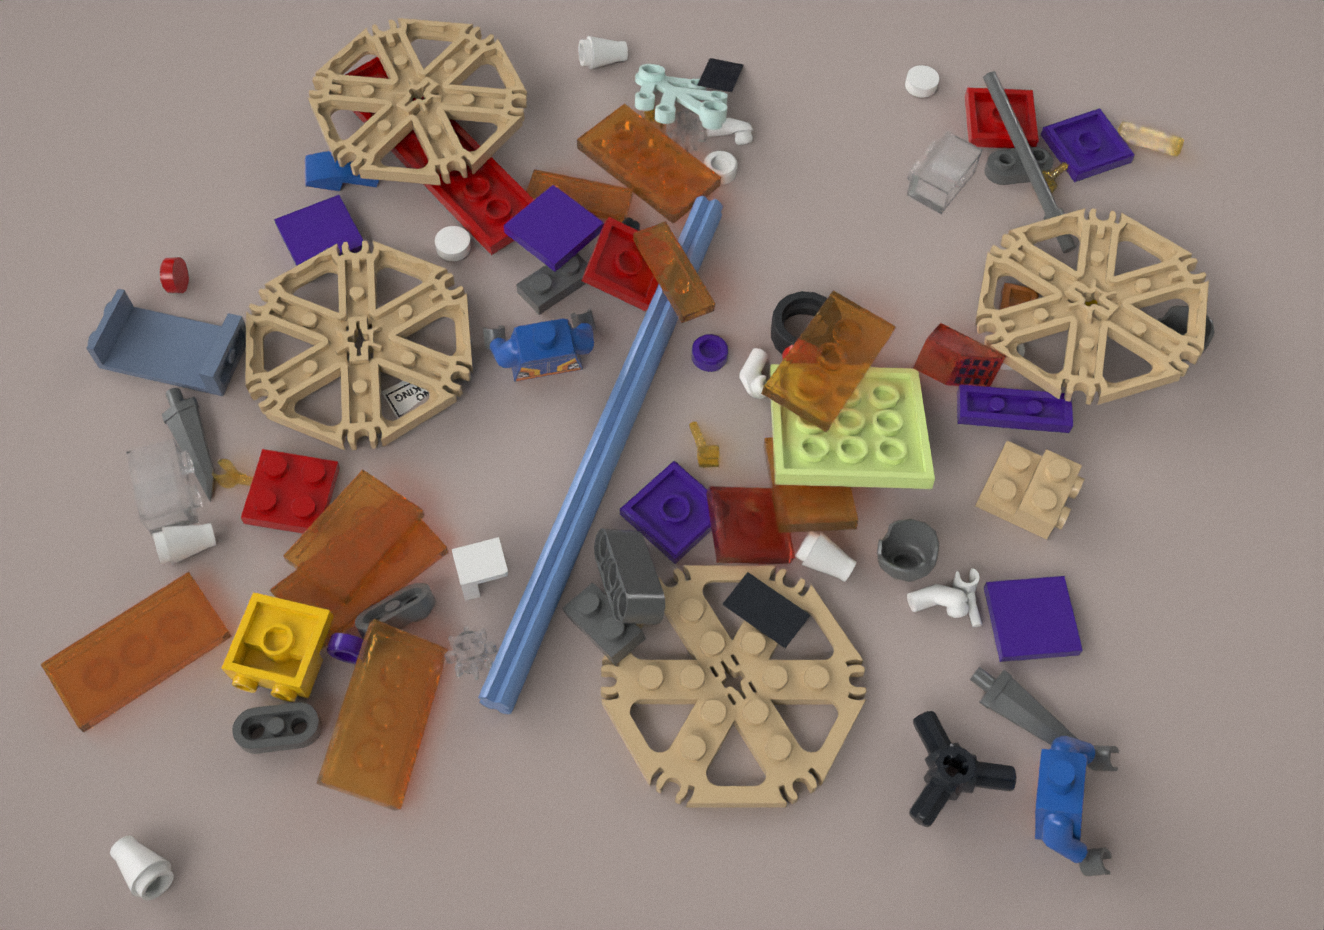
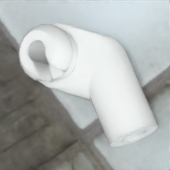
M726 118L722 128L717 130L706 128L708 137L735 134V142L738 145L750 144L753 141L751 132L754 130L751 124L745 121Z
M754 348L740 371L739 378L750 396L762 399L771 392V380L766 382V376L761 374L768 360V355L765 351Z
M935 584L907 594V601L913 612L935 605H942L947 607V614L950 617L959 618L967 615L969 611V606L966 603L969 600L967 595L962 590Z

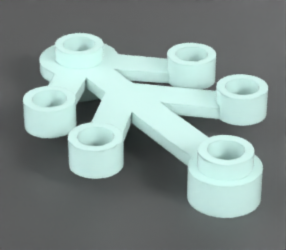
M656 64L641 65L639 72L635 75V82L641 86L640 92L635 94V108L642 111L653 110L655 106V95L653 93L656 91L662 92L661 103L655 107V120L663 124L675 121L676 108L674 105L675 101L698 114L704 128L711 130L720 129L722 124L726 122L728 95L722 91H706V87L697 86L700 79L666 76L665 68Z

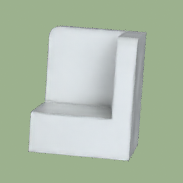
M499 537L452 549L465 601L481 597L478 584L508 575Z

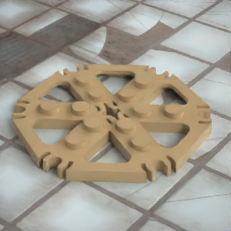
M397 18L399 28H397L396 22L390 19L388 20L389 30L381 31L374 24L372 25L373 36H371L366 27L315 72L316 77L312 79L315 90H309L310 98L308 100L335 162L338 160L339 166L342 168L348 162L353 161L350 165L353 175L357 176L360 174V177L363 179L441 185L438 174H441L442 180L448 184L451 183L449 172L453 170L459 171L462 177L466 178L468 175L466 165L470 167L472 174H474L523 126L522 121L525 119L523 108H527V91L499 39L495 42L494 35L492 34L488 35L485 39H481V28L478 26L473 28V24ZM417 39L452 42L424 69L411 45ZM372 54L380 59L389 79L343 74L362 57ZM489 64L496 68L506 88L465 86L461 84L480 66ZM338 110L375 113L352 136L345 140L339 137L331 119L332 114ZM449 119L493 123L498 128L477 150L469 152L463 149ZM414 130L427 156L428 164L421 169L383 165L381 163L382 158Z
M1086 208L1009 230V233L1004 234L1001 240V246L1006 249H1000L995 245L991 247L990 253L987 252L975 325H977L978 334L984 332L993 333L986 336L984 341L985 348H989V354L1042 389L1060 399L1061 387L1063 386L1066 388L1064 398L1068 402L1071 401L1074 391H1082L1086 394V404L1088 405L1092 403L1097 391L1099 396L1097 405L1179 381L1180 377L1186 375L1189 368L1188 364L1181 361L1182 359L1188 360L1194 365L1197 363L1204 350L1209 280L1204 282L1207 276L1205 272L1199 274L1190 273L1195 270L1198 262L1196 258H1191L1192 253L1127 215L1121 213L1119 224L1115 223V211H1110L1107 220H1099L1096 217V209L1092 208L1089 212L1088 220H1085ZM1065 234L1076 236L1080 241L1076 271L1034 246V244ZM1120 242H1131L1161 260V263L1114 276L1117 247ZM1003 276H1011L1044 296L1001 310H997L994 307L997 281ZM1093 299L1098 302L1097 305L1092 304L1090 307L1085 305V301L1090 302ZM1171 299H1181L1189 307L1187 333L1180 335L1139 309ZM1068 330L1064 365L1059 373H1047L1017 352V347L1022 343ZM1107 336L1148 361L1152 366V371L1148 374L1117 383L1105 380L1102 375Z
M362 241V250L358 253L350 252L348 242H344L342 245L343 255L339 256L338 244H335L265 283L266 289H260L258 293L261 300L267 303L263 306L250 303L249 309L252 315L246 312L245 386L253 401L262 396H268L266 400L258 404L263 415H266L267 419L345 450L344 442L346 436L352 451L357 450V440L362 436L369 437L372 449L377 448V434L382 433V446H386L456 403V397H461L463 393L462 387L459 384L453 383V381L459 378L470 381V371L473 372L467 293H464V288L459 286L454 290L447 289L454 285L455 282L452 273H448L446 268L373 241L374 249L372 254L367 241ZM391 268L423 282L380 308L377 307L376 276L380 270ZM326 273H335L338 275L339 313L294 296V293L300 287ZM441 317H448L455 323L456 352L452 356H448L405 338ZM358 329H360L361 335L365 340L362 347H360V356L354 344L357 341ZM271 332H282L314 345L269 372L264 369V339ZM380 372L427 390L430 394L429 399L397 420L385 419L382 416ZM341 376L342 421L339 424L327 426L295 412V405L299 400Z
M684 565L683 572L688 576L689 581L685 580V575L680 569H674L673 578L677 582L675 587L665 586L659 577L665 596V615L693 660H642L634 657L631 652L616 664L617 666L606 656L602 659L601 677H613L617 681L612 687H601V697L604 698L601 701L605 711L649 786L652 779L661 772L662 774L657 779L656 791L658 793L663 791L667 783L674 782L680 787L675 802L681 804L686 799L688 790L694 791L692 798L687 802L686 808H786L787 802L782 798L779 790H783L787 801L794 804L797 802L798 796L793 789V784L797 782L805 784L808 791L813 793L817 788L813 775L818 779L821 786L866 699L859 700L864 698L866 687H854L849 681L852 677H863L865 673V667L861 666L863 659L814 587L810 585L809 591L801 597L805 580L800 578L795 587H786L783 581L787 570L783 568L776 574L775 581H771L770 577L775 572L776 566ZM749 572L809 613L833 646V655L826 660H770L779 644L745 620L732 640L705 599L703 588L707 584L714 582L739 583L746 573ZM636 624L640 629L644 626V624ZM732 657H734L738 665L735 664ZM725 670L733 678L741 676L742 680L739 686L741 693L732 686L727 688L723 686L726 682ZM634 704H695L672 745L664 752H655L650 749L630 715V710ZM774 705H834L837 709L838 717L822 747L816 752H807L800 747ZM733 725L766 776L764 782L758 786H716L707 779L706 773Z

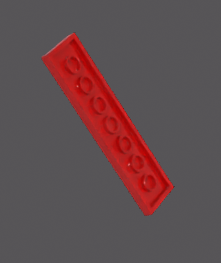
M378 57L345 74L349 76L389 79ZM353 111L364 124L375 114L372 112ZM449 119L463 149L469 152L477 150L480 145L455 120ZM414 130L391 150L407 168L421 169L429 162ZM492 157L474 174H472L470 167L466 165L468 173L466 178H463L459 171L453 170L449 172L451 183L446 184L442 180L441 174H438L441 185L423 184L491 256L514 241L504 233V225L534 201Z

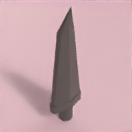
M171 388L165 393L170 408L162 413L164 423L168 425L211 502L216 475L198 409V402L195 397L184 400L179 388Z
M979 667L970 678L973 683L986 692L979 703L1051 745L1052 741L1060 736L1078 739L1014 680L1007 671L1003 670L995 679Z

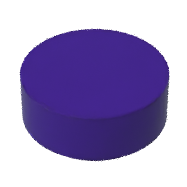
M706 334L700 336L692 345L691 357L694 365L700 370L707 372L721 369L726 364L728 358L727 343L717 335Z
M334 633L330 637L326 650L330 656L337 660L351 664H362L368 659L371 645L364 639L350 634Z

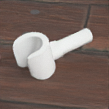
M971 568L969 573V583L963 582L959 571H957L952 588L962 590L967 595L969 600L966 603L969 606L968 613L972 627L982 626L976 604L975 591L980 577L979 573Z

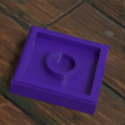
M1100 108L1045 126L1040 134L1074 183L1127 165L1132 162L1135 156Z
M552 185L504 225V233L556 272L601 233L604 222L556 186Z
M340 195L274 219L276 227L296 266L335 244H338L339 256L343 255L342 245L344 242H348L350 252L358 253L362 250V241L364 240Z
M673 461L620 508V515L637 531H640L669 560L676 564L729 515V508L677 462Z
M1065 576L986 582L983 588L999 662L1079 656L1083 649Z

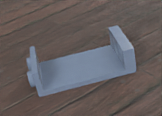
M117 289L112 300L106 304L103 317L96 331L90 334L86 349L100 369L224 396L246 348V324L242 316L230 313L227 314L222 326L137 308L133 306L125 290Z

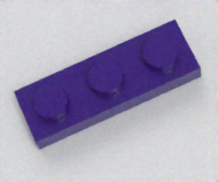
M959 385L957 390V424L1070 433L1073 428L1072 398L1068 402L1064 398L1065 393H1061L1060 399H1058L1049 392Z

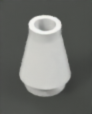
M587 36V39L579 41V61L581 66H588L589 69L626 61L628 57L627 44L625 41Z
M211 523L162 527L163 531L152 533L160 564L171 562L174 565L207 548L217 546Z
M810 530L795 554V557L803 561L801 565L837 577L844 582L848 579L857 563L822 531L818 534Z
M129 835L119 839L111 848L110 855L116 861L133 896L141 897L146 901L153 900L162 895L171 885L174 874L171 871V863L140 844L133 836Z

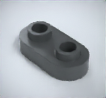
M1031 147L1046 179L1053 166V157L1043 148ZM1016 149L998 150L989 155L984 172L991 182L998 185L1030 182Z
M411 584L362 611L355 620V626L362 639L367 642L374 641L379 643L386 641L401 628L428 617L435 606V597L428 584Z
M303 702L255 707L243 711L236 718L232 734L236 743L244 751L252 754L299 749L313 744L318 739L322 730V722L316 710L311 705ZM301 722L307 723V728L304 732L294 733L297 724ZM265 728L264 734L260 738L252 739V733L255 729Z

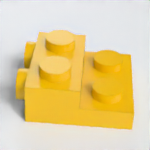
M253 592L221 669L233 680L232 686L246 692L255 693L258 686L272 689L270 694L273 697L286 702H295L297 696L309 698L323 662L319 654L334 616L327 609Z

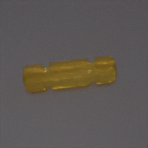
M1122 121L1119 125L1117 132L1126 143L1134 141L1133 145L1156 152L1165 150L1164 154L1177 157L1183 148L1184 139L1182 137L1172 134L1170 137H1167L1165 132L1141 125L1138 129L1135 128L1136 124Z

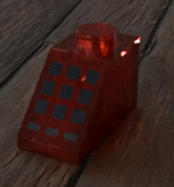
M940 323L927 337L913 369L948 386L972 385L991 387L1006 356Z

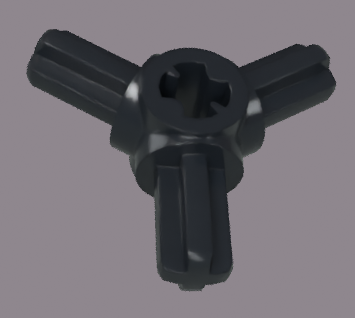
M934 711L923 712L913 719V725L929 754L924 759L929 768L924 775L926 786L909 809V815L917 824L927 828L932 826L948 800H957L962 792L973 793L975 787L1009 792L1014 790L1017 774L1013 766L979 762L975 754H970L959 743H951ZM950 765L958 770L954 777L946 772Z

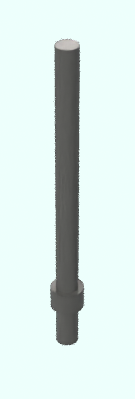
M996 72L987 73L983 79L1045 212L1043 219L1046 220L1064 215V210L1058 208ZM1071 234L1056 237L1063 253L1071 252L1076 248Z

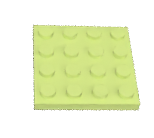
M771 364L770 395L776 485L933 489L935 475L918 369Z

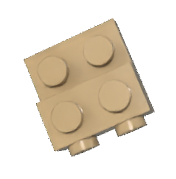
M1006 441L975 506L1047 540L1054 527L1062 529L1070 514L1071 508L1064 505L1068 497L1075 499L1082 487L1085 478L1078 476L1082 465L1047 449L1043 456H1040L1010 441Z

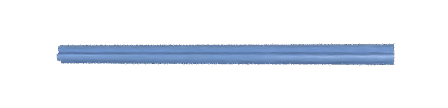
M699 196L693 204L478 696L480 699L479 703L489 709H496L503 714H511L722 217L723 205L717 199L709 201L705 196Z

